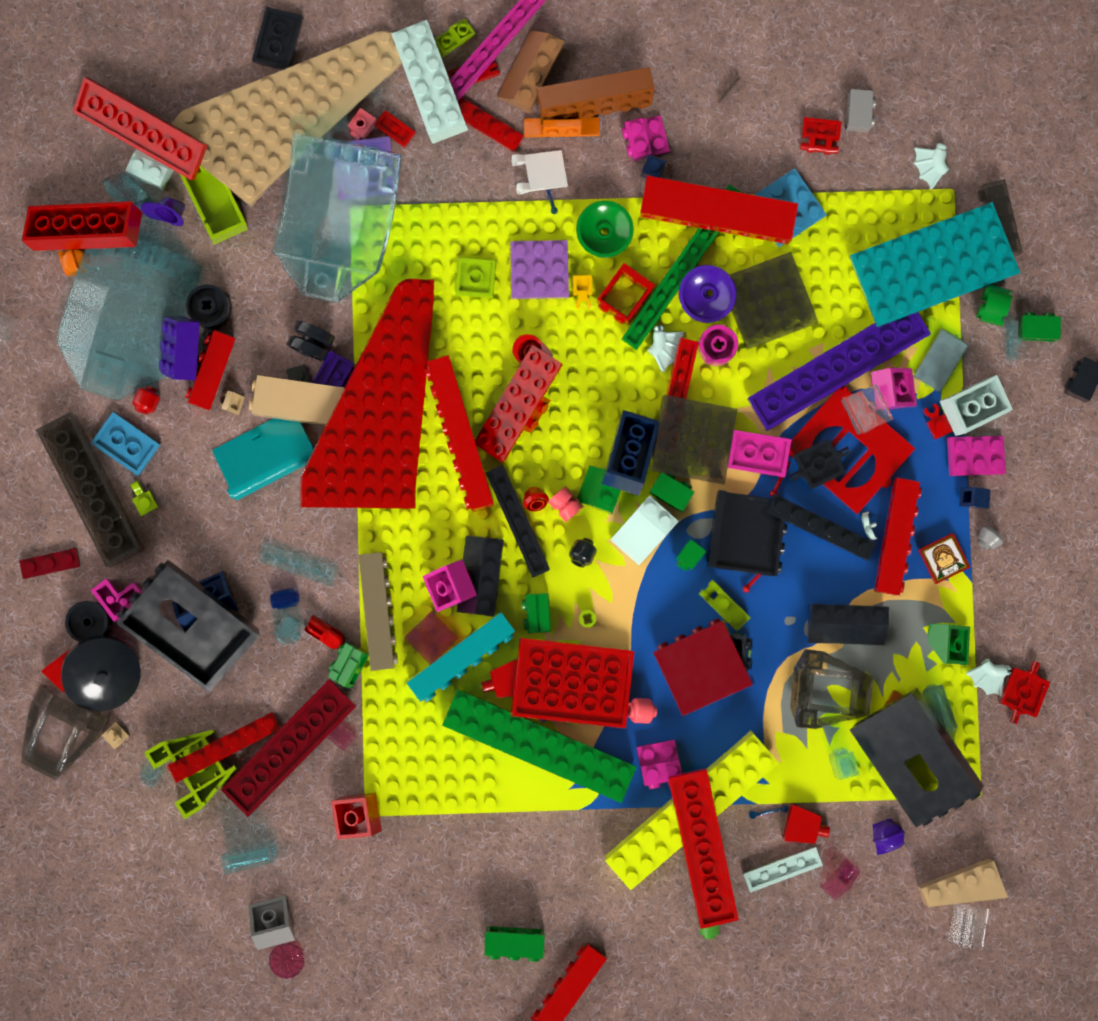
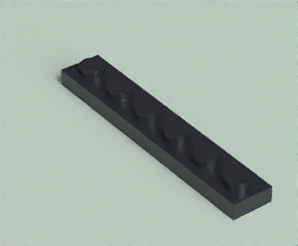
M501 465L485 472L532 577L534 578L550 571L504 466Z
M773 494L766 509V513L865 561L869 560L876 544L776 494Z

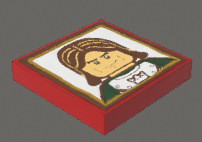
M953 533L918 550L934 584H938L970 568Z

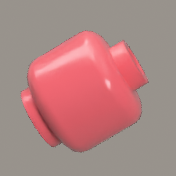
M635 698L628 704L627 715L634 723L648 724L653 720V717H656L657 707L654 706L653 701L649 698Z

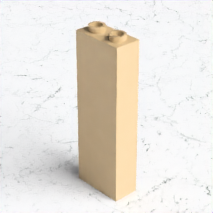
M257 375V379L253 380L252 391H255L254 399H250L249 410H252L251 413L254 416L326 426L344 388Z

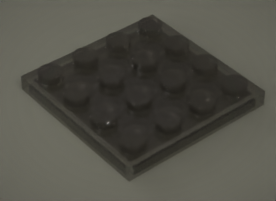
M791 252L730 274L737 292L736 301L731 312L746 350L819 323Z
M662 395L658 418V432L649 471L725 485L738 409Z

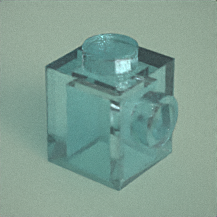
M285 614L273 633L276 636L275 640L284 646L286 643H296L302 634L299 631L303 624Z

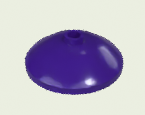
M702 265L692 269L683 278L679 289V299L684 311L694 320L703 323H712L723 319L733 309L736 301L737 292L733 279L725 270L714 265ZM708 289H711L713 291L712 296H709L707 294Z

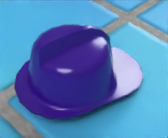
M164 197L158 203L145 202L141 205L142 212L149 218L167 222L174 226H182L184 224L182 215L185 204L180 201Z
M892 818L872 825L874 838L872 841L876 843L877 855L888 853L904 845L905 832Z

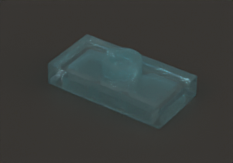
M1011 321L1006 325L1007 361L1018 359V347L1021 345V337L1018 336V321Z

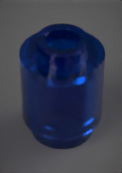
M292 587L274 591V593L270 594V602L273 609L281 610L296 607L297 602H300L298 591H295Z

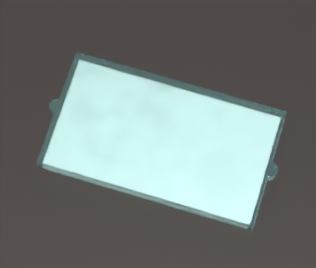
M941 329L913 377L923 382L926 387L929 386L940 393L969 344L957 338V335H952L946 330Z

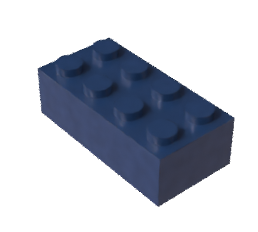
M623 410L602 480L603 485L639 496L645 483L660 421Z

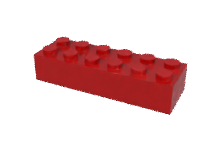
M132 201L28 206L21 241L33 251L136 247L142 211Z

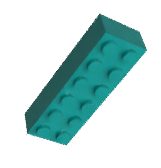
M499 613L408 681L407 685L420 702L423 700L428 702L437 695L435 693L436 690L439 688L444 690L451 685L452 682L450 680L456 676L459 679L467 673L466 668L472 665L475 667L483 661L482 656L488 653V655H491L499 649L497 645L500 642L507 643L514 638L512 633L515 630L504 615Z

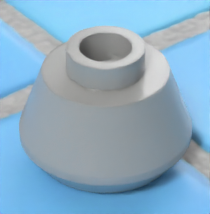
M990 526L981 528L978 537L980 542L978 544L983 549L994 550L1003 545V537Z

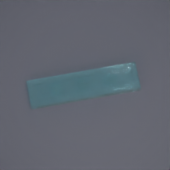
M266 543L259 562L331 587L338 568Z

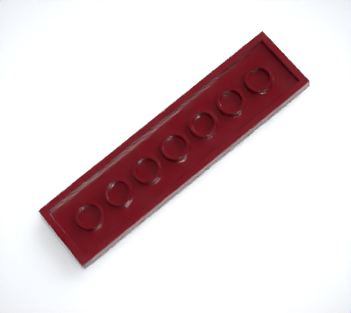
M329 679L242 767L221 791L249 817L357 705Z

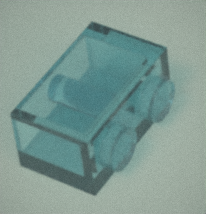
M840 747L833 749V753L828 754L834 777L842 780L860 775L853 751Z

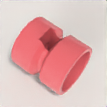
M567 486L548 501L554 510H559L558 515L564 522H567L584 507L577 498H573V493Z

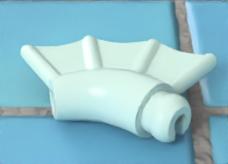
M937 144L934 150L914 148L916 152L914 165L919 169V178L925 180L930 189H933L941 176L949 171V167L945 163V150L947 148L945 144Z
M660 325L653 328V344L648 349V352L655 357L661 371L665 372L667 366L674 362L679 338H683L684 332H664V327Z
M985 659L982 665L966 672V675L972 678L974 687L982 688L986 695L994 693L1002 696L1004 677L1011 675L1012 672L1009 671L1011 670L1009 665H996L990 659Z

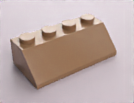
M530 30L497 97L531 114L537 102V87L545 86L564 49V41L549 33Z

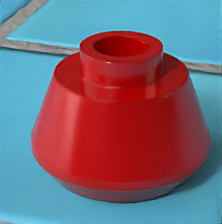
M530 487L524 494L523 506L532 512L540 511L548 504L549 497L541 488Z

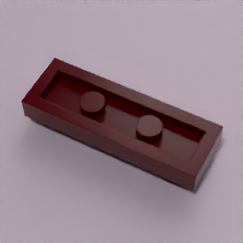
M77 548L19 560L23 579L81 567Z

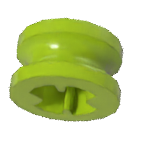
M585 610L580 614L579 622L584 627H591L596 622V615L590 610ZM589 613L592 615L591 619L593 621L591 624L589 622L588 624L583 623L584 618L582 616L584 614L587 615Z

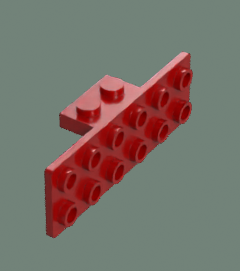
M532 345L476 437L475 444L500 462H504L523 430L529 433L535 430L539 424L540 417L548 410L551 400L544 395L563 364Z

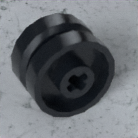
M205 284L198 286L187 297V313L191 319L200 322L199 326L203 329L214 330L221 328L231 317V302L227 295L215 285Z
M296 320L293 330L302 338L295 335L289 336L286 346L306 357L325 362L328 351L320 345L332 346L335 336L314 325Z
M78 602L66 614L65 627L67 633L78 642L94 636H108L112 629L113 620L99 602ZM88 618L91 620V624L89 626L86 625V622H88Z

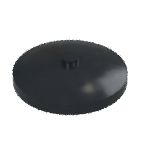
M94 636L80 641L67 653L61 667V681L66 695L73 703L90 711H108L121 706L133 696L138 688L141 677L140 664L133 649L124 641L111 636Z

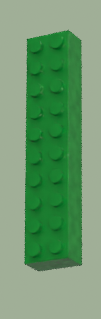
M457 689L442 726L620 803L623 801L637 768L634 764L525 717L511 716V711L460 689Z

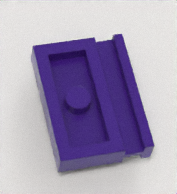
M330 350L312 383L343 387L355 364Z

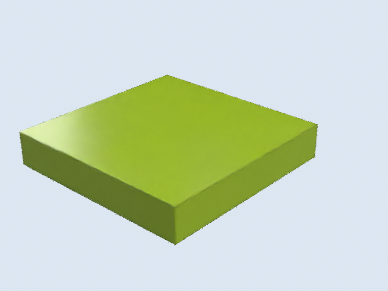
M458 257L455 295L493 299L497 260Z

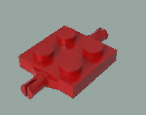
M1032 661L1029 671H1022L1015 667L1012 668V673L1008 678L999 702L1013 711L1009 722L1016 725L1021 714L1037 718L1050 685L1049 681L1037 675L1040 663Z

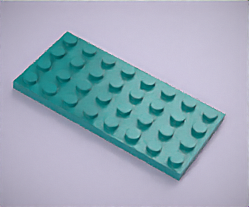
M993 202L849 256L876 327L1021 273Z

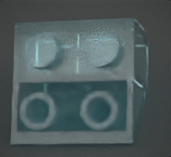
M123 171L102 181L106 186L104 190L116 202L132 201L141 210L143 203L152 201L150 196Z

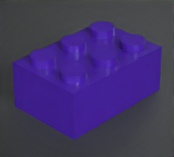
M164 316V321L161 324L163 340L160 342L162 359L159 361L161 374L173 380H196L200 322L188 317Z

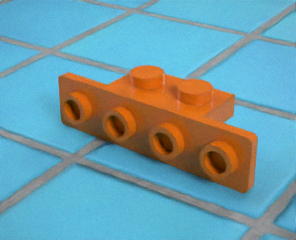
M599 117L543 120V125H541L540 118L524 119V137L600 135Z

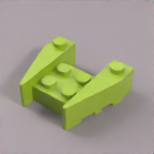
M210 730L160 742L144 752L153 769H157L170 760L175 762L210 744L207 738L216 733V731ZM218 761L185 778L184 782L191 793L174 803L182 817L187 819L203 809L238 768L237 765L226 770L221 761Z

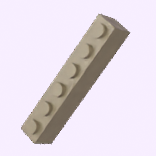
M382 552L358 555L371 671L395 668V664H398V655L393 650V645H396L395 633L391 632V626L394 625L393 614L389 613V606H392L391 594H387V587H390L389 575L385 576V568H388L387 556H383Z

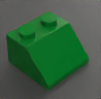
M589 465L577 499L584 505L612 515L621 490L603 485L602 480L605 469Z

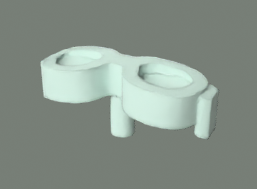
M869 512L862 513L861 517L865 533L871 541L878 539L871 529L877 526L876 522L869 524Z

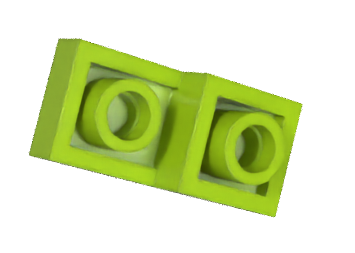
M465 18L450 26L448 31L434 38L441 56H446L471 39L475 32Z

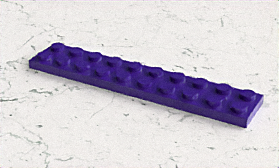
M918 312L876 327L874 323L748 397L747 400L767 432L928 337L931 333Z

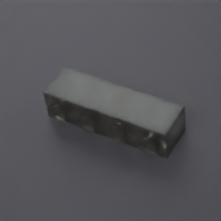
M1006 180L985 183L978 190V199L980 202H983V205L993 202L1014 257L1019 256L1023 251Z

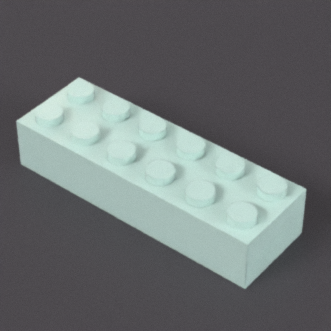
M425 20L391 33L432 144L468 131L428 21Z

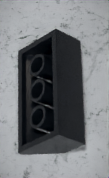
M466 536L463 562L477 596L457 604L456 612L495 617L504 539Z
M808 604L807 643L885 645L889 627V606Z

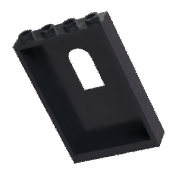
M167 560L164 564L160 563L157 566L152 578L148 577L143 582V588L139 593L137 591L133 593L129 599L130 603L126 607L122 606L116 614V624L206 691L210 692L260 636L259 629L178 566ZM167 599L174 600L198 619L184 632L160 613L159 605L162 601Z
M918 688L858 721L850 729V732L915 827L921 824L926 826L933 821L934 817L938 816L941 818L949 812V809L953 807L958 809L965 804L964 801L968 799L971 801L975 800L981 795L980 792L984 785ZM920 754L938 780L937 789L934 791L924 790L905 764V761Z

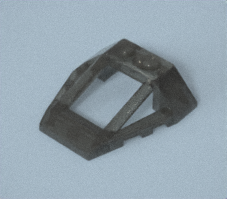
M805 649L796 663L793 672L790 708L796 726L819 729L823 726L834 725L846 720L870 715L873 676L844 663L840 659L834 658L824 651ZM823 662L844 671L823 669ZM814 675L851 679L849 707L811 703ZM818 712L841 714L817 718Z
M40 685L31 702L21 763L57 780L101 737L109 719L93 711H87L58 696V693ZM39 709H41V710H42L41 715H40V717H39V719H38V722H37V724H36V726H35L36 719H37V715H38V711H39ZM49 715L74 727L60 760L35 748ZM81 730L90 733L71 755Z

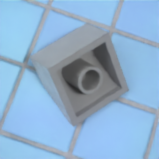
M286 896L248 905L251 938L257 950L295 940L294 926Z

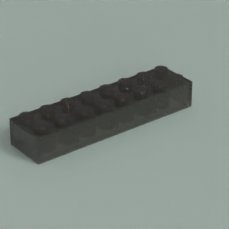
M69 412L36 429L105 566L111 568L144 551L145 548L77 416Z

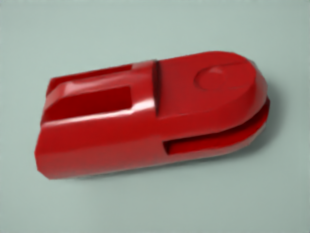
M316 615L311 616L304 629L305 632L332 649H339L345 643V637L339 630Z

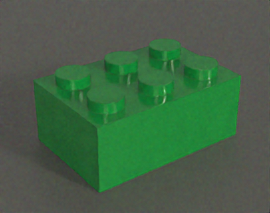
M486 926L484 956H488V959L492 960L508 957V960L511 961L528 958L527 961L539 962V959L544 958L545 929Z

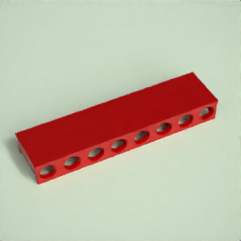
M647 176L640 217L789 244L793 237L798 203Z

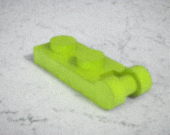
M711 580L708 583L709 586L705 590L702 589L698 594L723 619H726L727 623L735 631H738L750 617ZM715 591L718 596L713 600L710 595Z

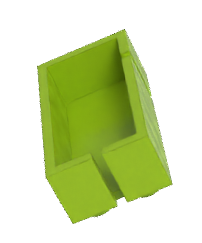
M201 165V172L197 174L195 180H190L180 174L213 245L248 230L230 189L225 184L218 181Z

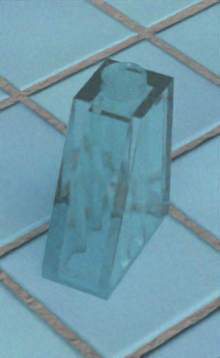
M929 685L923 690L922 696L954 741L958 726L943 685Z
M272 842L226 851L221 855L224 875L274 863L276 861L275 857H278V850L276 845L273 846Z

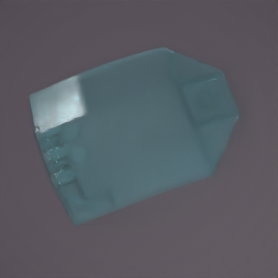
M301 134L293 135L286 199L272 252L275 256H278L284 265L283 268L289 277L293 278L302 295L338 303L379 273L393 222L402 160L401 154L374 146L338 139Z
M139 239L137 240L136 247L85 249L66 303L56 343L81 390L119 401L125 396L137 392L138 388H145L146 385L149 386L167 377L161 374L159 370V361L162 359L160 342L163 340L161 324L164 321V316L186 317L187 297L196 288L203 266L167 248Z

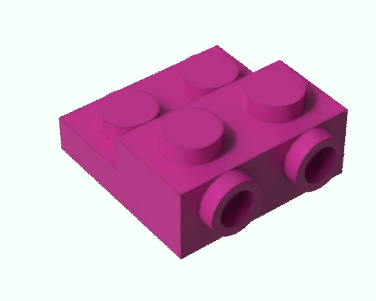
M661 115L624 122V128H621L624 139L628 140L629 146H626L628 157H632L633 162L646 159L649 154L659 156L670 153Z
M675 740L637 747L644 786L654 789L660 787V783L668 782L669 785V776L682 774Z

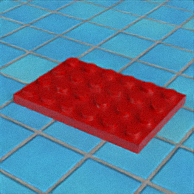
M520 638L511 716L626 728L634 651Z

